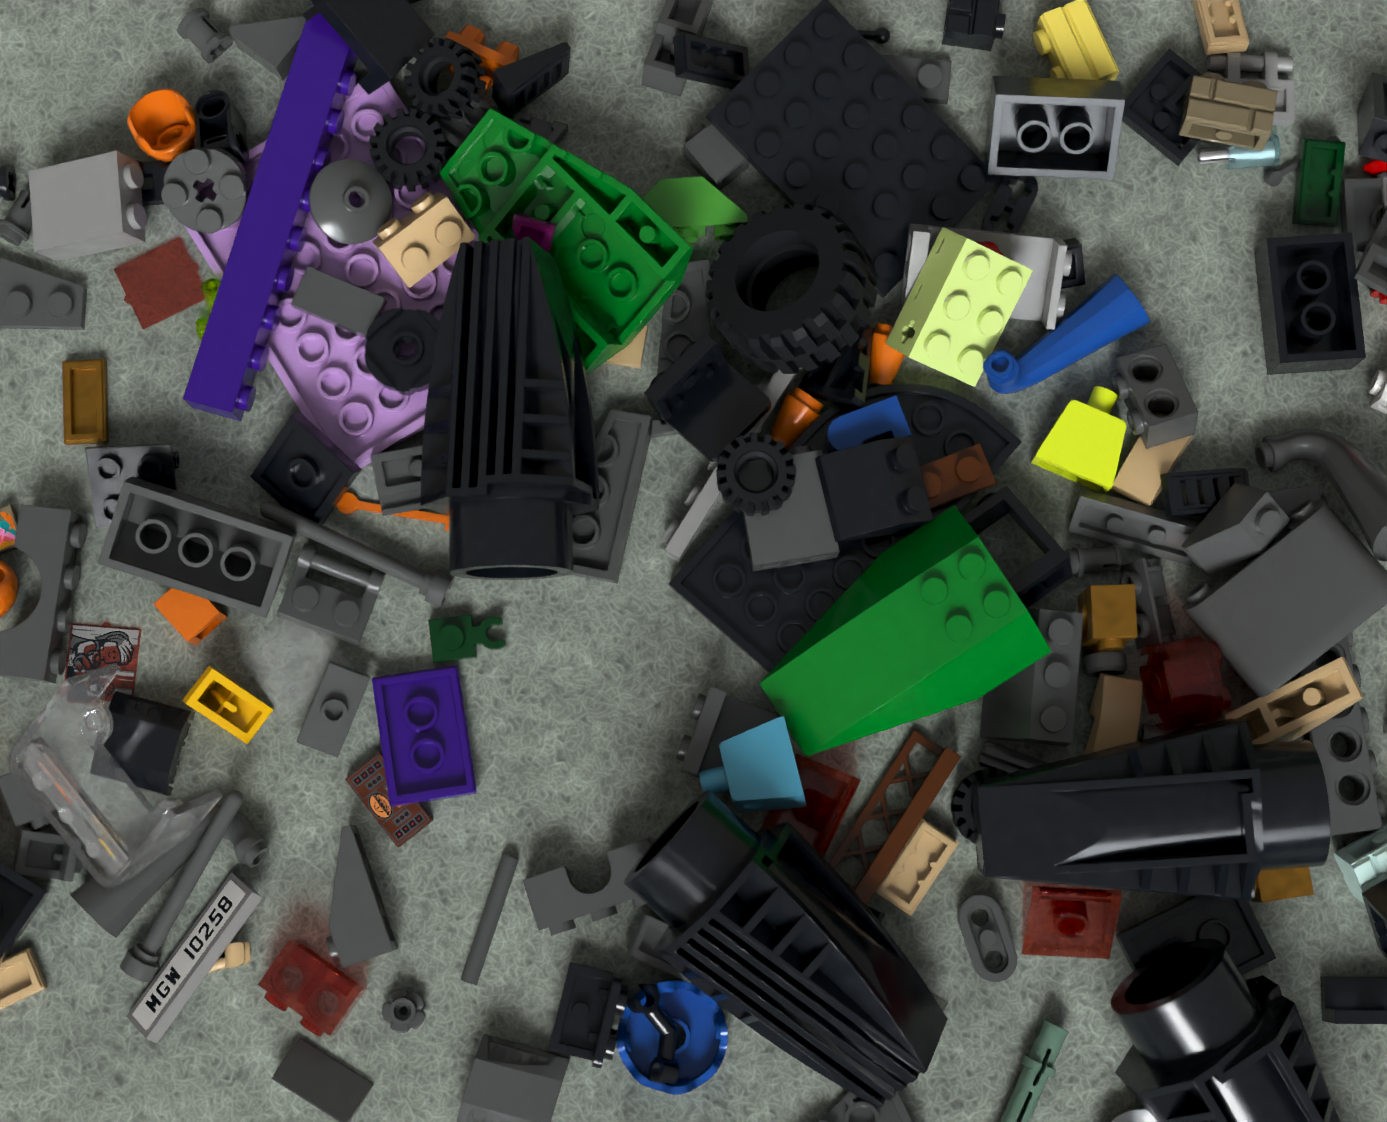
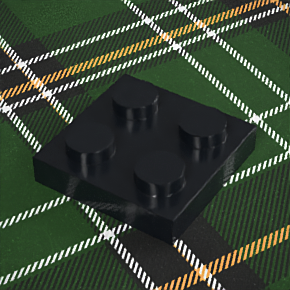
M299 412L289 418L250 477L282 507L323 525L362 469Z

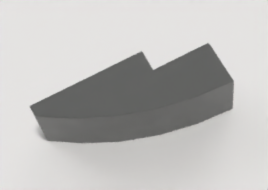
M666 0L657 22L656 35L644 62L643 86L681 97L687 79L675 76L673 37L681 32L702 36L714 0Z

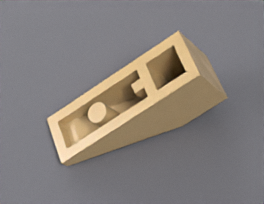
M1340 657L1278 688L1267 696L1255 699L1225 714V718L1245 720L1253 745L1291 742L1360 701L1364 696L1345 657Z

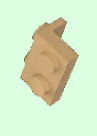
M428 192L420 196L410 206L413 211L401 220H398L396 217L383 224L377 230L379 236L372 241L377 250L383 254L408 288L412 287L459 250L461 243H469L476 238L447 196L440 192L434 195Z

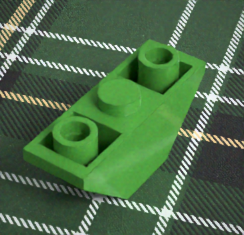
M703 176L660 179L643 197L690 244L697 242L699 236H706V226H714V239L724 242V240H731L735 235L733 230L741 223L744 226L748 224L747 214Z

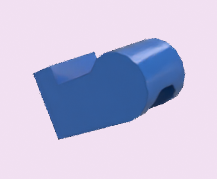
M893 396L834 419L828 428L826 445L831 453L886 438L911 437L912 434L898 398Z

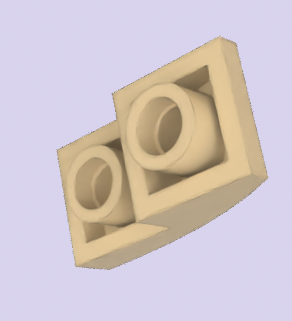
M1155 413V414H1154V415H1156V416H1161V417H1163L1162 415H1160V414H1158V413ZM1193 435L1148 449L1145 448L1141 437H1139L1115 478L1111 490L1142 505L1151 507L1162 491L1160 475L1171 473L1172 468L1191 442Z
M1100 672L1089 708V713L1095 720L1084 754L1136 742L1142 705L1143 682L1140 679Z

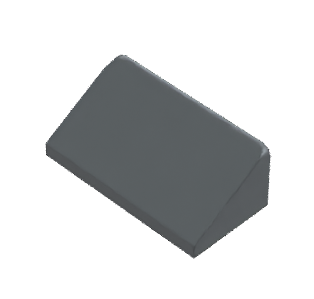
M302 1038L298 1039L272 1077L274 1081L339 1122L352 1121L374 1085Z

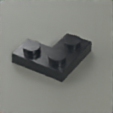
M1169 48L1125 99L1122 122L1179 166L1201 139L1180 136L1178 134L1183 110L1177 104L1186 95L1193 75L1201 76L1202 74Z

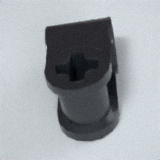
M217 89L204 93L198 98L194 107L196 127L195 148L218 147L234 155L241 163L248 162L249 150L246 142L245 120L224 91Z

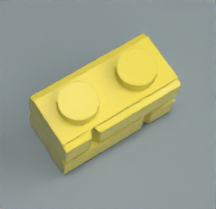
M1075 0L1064 7L1060 6L1045 12L1039 17L1035 28L1036 31L1033 32V40L1041 56L1047 54L1053 67L1049 71L1050 78L1115 81L1119 69L1087 0Z

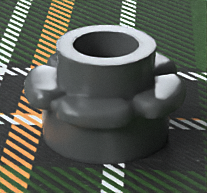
M406 989L395 990L389 995V1001L383 1004V1019L389 1022L390 1028L398 1033H406L410 1028L416 1029L424 1021L425 1012L423 1007L425 1002L422 996L415 991L410 993ZM403 1006L408 1009L406 1015L400 1013V1008Z

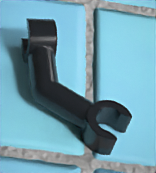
M639 984L640 989L646 995L645 1005L642 1006L637 998H627V1006L634 1013H643L660 1034L657 1056L652 1060L649 1068V1081L675 1084L679 1074L678 1062L675 1060L678 1028L659 1005L660 995L656 987L651 984Z

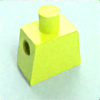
M1094 386L1087 404L1071 399L1033 456L1031 464L1099 493L1106 494L1112 488L1127 427V423L1124 420L1110 415L1118 395L1107 388Z

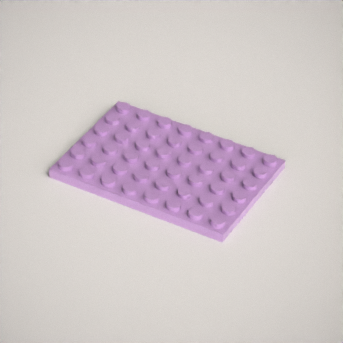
M389 81L370 95L367 94L360 84H357L352 95L345 96L341 109L344 111L343 125L338 135L333 134L329 149L332 151L330 163L342 159H356L366 162L376 169L369 149H372L369 143L370 135H376L373 129L377 122L383 125L385 123L383 116L388 113L391 118L396 117L397 109L403 108L405 114H410ZM415 136L403 137L394 147V157L401 163L413 164L424 155L425 143ZM267 140L249 150L248 162L241 163L247 174L245 177L248 182V190H251ZM442 177L437 182L430 179L428 181L430 187L422 189L421 185H416V191L408 192L406 186H402L401 190L396 189L392 182H389L388 186L392 196V212L389 220L396 217L398 220H401L413 211L410 208L411 204L423 194L431 192L434 195L440 192L447 196L476 236V238L468 243L474 248V241H479V234L471 220L465 218ZM210 179L204 183L198 181L199 195L203 199L207 197L215 199L217 194L212 190L215 183ZM351 192L349 195L350 204L358 208L361 205V197L357 193ZM308 212L304 227L307 229L306 241L302 251L295 252L291 265L294 268L292 285L288 292L283 291L278 305L281 307L280 322L276 331H270L266 347L269 348L268 360L301 413L360 468H363L371 463L370 455L389 452L424 430L428 389L415 392L412 395H402L397 391L385 388L373 377L366 365L364 353L367 340L365 337L297 310L290 303L309 266L384 297L387 303L382 314L395 308H403L404 310L420 309L432 314L440 322L458 251L412 287L408 288L383 254L372 243L379 235L360 244L340 243L325 235L314 222L311 213ZM241 218L233 225L212 234L198 232L185 226L220 283ZM404 341L398 345L401 352L397 358L400 360L404 358L413 359L416 356L415 349L418 347V344L413 342L408 345Z

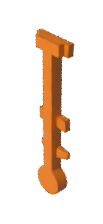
M346 492L337 504L338 510L343 514H352L356 510L381 513L380 504L358 501V498L350 492ZM419 510L391 514L445 524L444 530L449 531V516Z

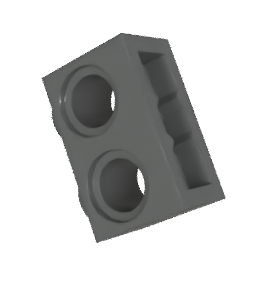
M1167 344L1117 358L1116 376L1111 378L1113 392L1118 395V401L1124 400L1128 408L1127 420L1133 435H1140L1146 449L1195 434L1198 410ZM1138 379H1147L1150 382H1141ZM1153 413H1163L1167 416H1156Z

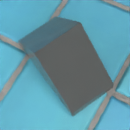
M303 16L231 25L229 28L230 34L239 49L283 81L288 76L306 19Z

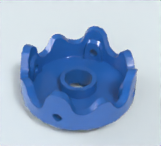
M663 980L651 984L659 992V1005L674 1023H678L684 1028L686 1033L684 1043L677 1047L675 1052V1060L679 1066L676 1083L662 1084L649 1081V1068L652 1060L657 1056L660 1034L643 1013H634L627 1005L619 1021L617 1049L624 1065L640 1084L668 1094L679 1095L699 1087L717 1072L726 1053L728 1029L724 1013L718 1003L696 985L682 980ZM640 990L633 998H637L641 1005L644 1006L646 995Z

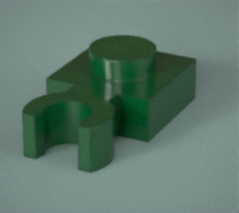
M471 614L428 620L433 663L477 658V645H484L490 650H500L506 647L504 640L491 641L487 636L489 628L503 625V620L500 617H489L480 626H473Z

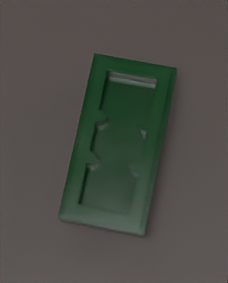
M1307 138L1300 140L1292 224L1326 227L1338 226L1346 142Z

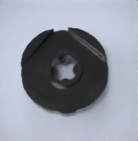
M395 308L380 315L369 327L365 338L367 340L364 353L365 362L373 377L385 388L397 391L402 395H412L415 392L428 389L440 322L432 314L420 309L404 310L403 308ZM403 341L408 345L413 342L418 344V347L415 349L416 356L411 360L408 358L402 360L397 358L401 352L398 345Z

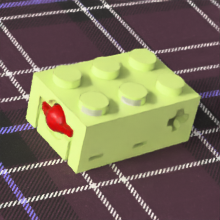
M942 227L885 344L911 359L975 387L984 370L983 363L993 352L1033 270L1007 258L993 242L972 241Z

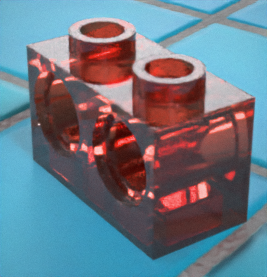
M297 939L287 942L258 983L260 987L267 991L264 998L269 1003L282 1011H286L290 1007L302 1016L300 1024L319 1037L324 1032L329 1036L336 1034L367 990ZM290 965L297 967L303 976L302 984L297 990L289 989L283 981L284 971ZM324 991L334 993L338 999V1009L332 1016L324 1014L318 1005L319 997Z

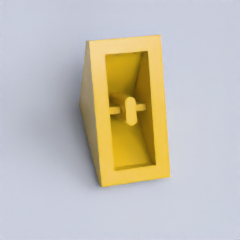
M210 665L182 700L185 704L246 744L250 742L273 712L271 707L223 671Z

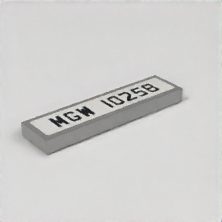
M231 872L127 1015V1018L146 1039L155 1043L161 1039L263 898L236 874Z

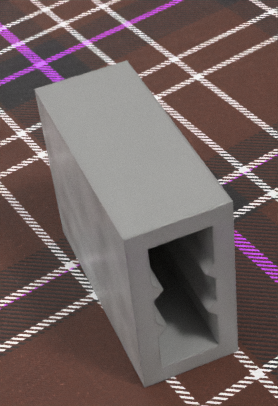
M116 150L28 171L34 252L53 260H65L146 243L145 227L147 225V215L143 207L141 191L144 177L138 161Z

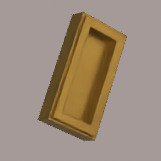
M105 359L62 361L64 444L68 446L109 443L107 361Z

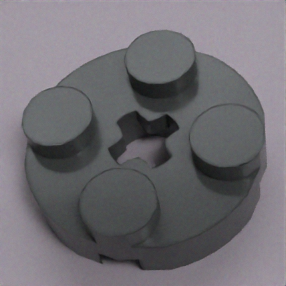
M197 147L181 153L170 163L164 176V187L161 192L162 200L181 224L198 232L212 234L233 225L242 217L250 193L245 177L247 174L241 162L228 151L218 147ZM208 179L212 180L215 183L212 190L217 194L216 198L207 197L203 199L199 195L198 181L204 183Z

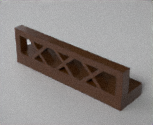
M913 730L829 862L836 869L843 857L861 854L864 873L855 887L849 883L848 885L866 905L961 758L959 754L948 747L943 749L916 730ZM917 742L938 757L928 772L911 775L907 756ZM903 764L906 776L893 779ZM925 777L915 792L912 780ZM907 781L911 800L905 808L888 811L884 792L890 784ZM880 800L883 813L870 815ZM901 814L893 828H891L889 816ZM884 817L888 836L883 844L864 848L861 828L868 820ZM857 836L859 849L847 852ZM878 850L868 866L866 852Z

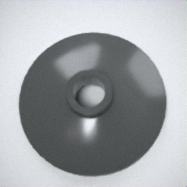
M342 159L328 164L316 175L309 191V208L314 222L329 238L344 244H360L375 238L378 235L377 230L389 221L392 212V196L386 180L373 166L356 159ZM351 192H355L361 197V205L358 208L353 207L349 202Z

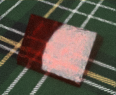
M796 754L795 761L807 806L769 810L761 829L767 828L769 830L774 825L788 822L825 857L861 780Z
M1024 886L1022 954L1109 959L1122 899L1121 890Z

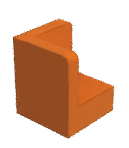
M170 588L153 604L182 637L193 645H198L228 617L217 604L210 600L174 588Z

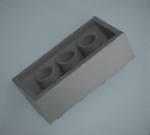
M132 476L123 483L98 564L267 618L283 577L297 532L280 524Z

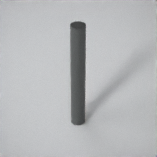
M502 854L460 979L474 985L478 983L519 861L517 858Z

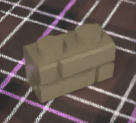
M1204 73L1201 76L1193 75L1185 95L1178 134L1180 136L1262 151L1271 134L1278 91L1267 89V86L1259 81H1246L1240 84L1225 81L1223 76L1216 73Z

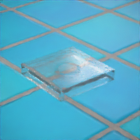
M282 619L237 653V656L288 723L310 708L329 660L358 671L332 636Z

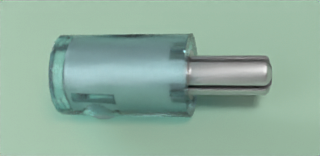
M1276 134L1270 135L1262 151L1223 144L1222 148L1200 149L1197 151V161L1199 164L1225 162L1226 170L1277 166L1280 161L1279 138Z

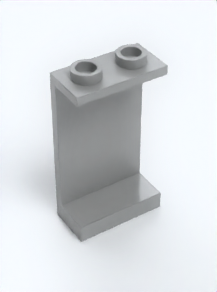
M909 224L899 303L900 310H902L943 226ZM944 227L972 241L993 242L1007 258L1033 270L1010 318L1041 321L1046 329L1055 330L1056 318H1062L1065 311L1066 295L1065 292H1060L1063 276H1069L1072 265V251L1067 250V245L1061 238Z

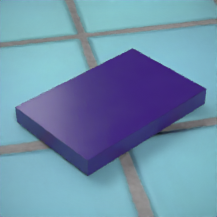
M458 666L372 678L390 807L476 794Z

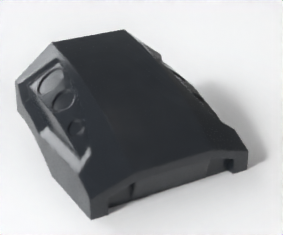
M115 691L101 729L90 774L171 796L173 787H169V784L174 783L173 779L177 771L176 765L180 763L178 761L182 746H185L184 740L191 726L188 720L193 721L195 712Z

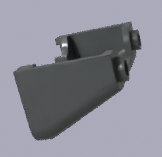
M1311 499L1307 500L1295 508L1290 514L1293 520L1288 526L1289 532L1223 584L1215 583L1209 585L1207 582H1203L1187 594L1186 599L1188 602L1181 607L1243 685L1257 697H1264L1276 691L1387 605V570L1331 508L1320 499L1315 502Z

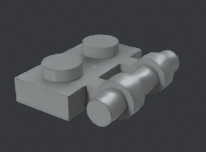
M1263 51L1261 55H1240V52L1208 55L1207 70L1223 71L1225 81L1240 84L1246 81H1259L1264 83L1267 89L1277 90L1278 95L1272 125L1291 126L1295 120V80H1278V73L1292 72V56H1278L1276 51ZM1240 72H1260L1261 79L1240 78Z

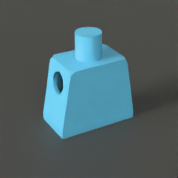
M784 716L722 741L719 744L723 766L699 771L703 792L709 789L716 795L730 791L736 812L790 809L807 806Z

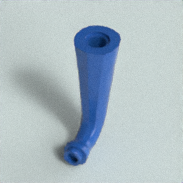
M1114 273L1084 301L1055 324V330L1049 329L1016 357L1005 349L991 353L984 361L983 369L987 375L990 387L998 394L1016 393L1038 384L1108 344L1149 324L1150 320L1136 296L1124 281Z

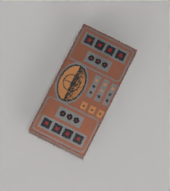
M380 752L345 779L398 848L433 821L420 803L390 807L383 755Z

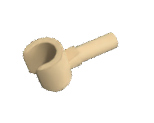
M250 942L229 943L224 950L225 958H219L208 973L219 969L238 967L242 964L243 966L247 965L251 960Z

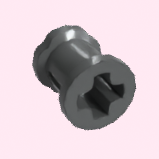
M199 7L192 10L182 19L177 32L183 39H189L201 51L202 58L209 64L213 63L232 46L233 39L226 31L222 32L209 19L210 14L205 8Z

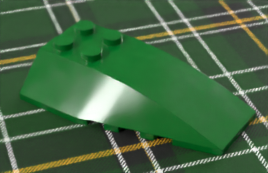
M490 108L439 172L465 218L471 220L477 230L479 241L487 243L490 240L517 239L513 232V216L515 213L557 224L550 255L556 259L578 333L586 375L627 347L683 281L694 247L635 189L495 109Z
M954 505L934 518L933 521L928 522L883 551L759 684L780 717L784 716L787 728L807 757L977 700L1052 651L1028 610L979 536Z

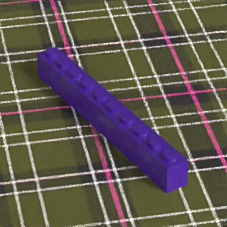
M317 14L309 21H305L183 396V400L194 409L237 421H242L244 411L249 412L253 406L256 395V388L253 387L257 371H263L267 363L269 348L266 347L268 336L270 331H276L280 322L281 307L278 305L283 291L288 292L292 285L294 268L291 265L295 252L302 251L306 241L307 229L304 227L308 212H310V187L319 171L331 162L332 151L329 149L333 134L338 135L343 125L344 111L341 109L346 95H352L356 84L357 75L354 68L358 56L321 14Z

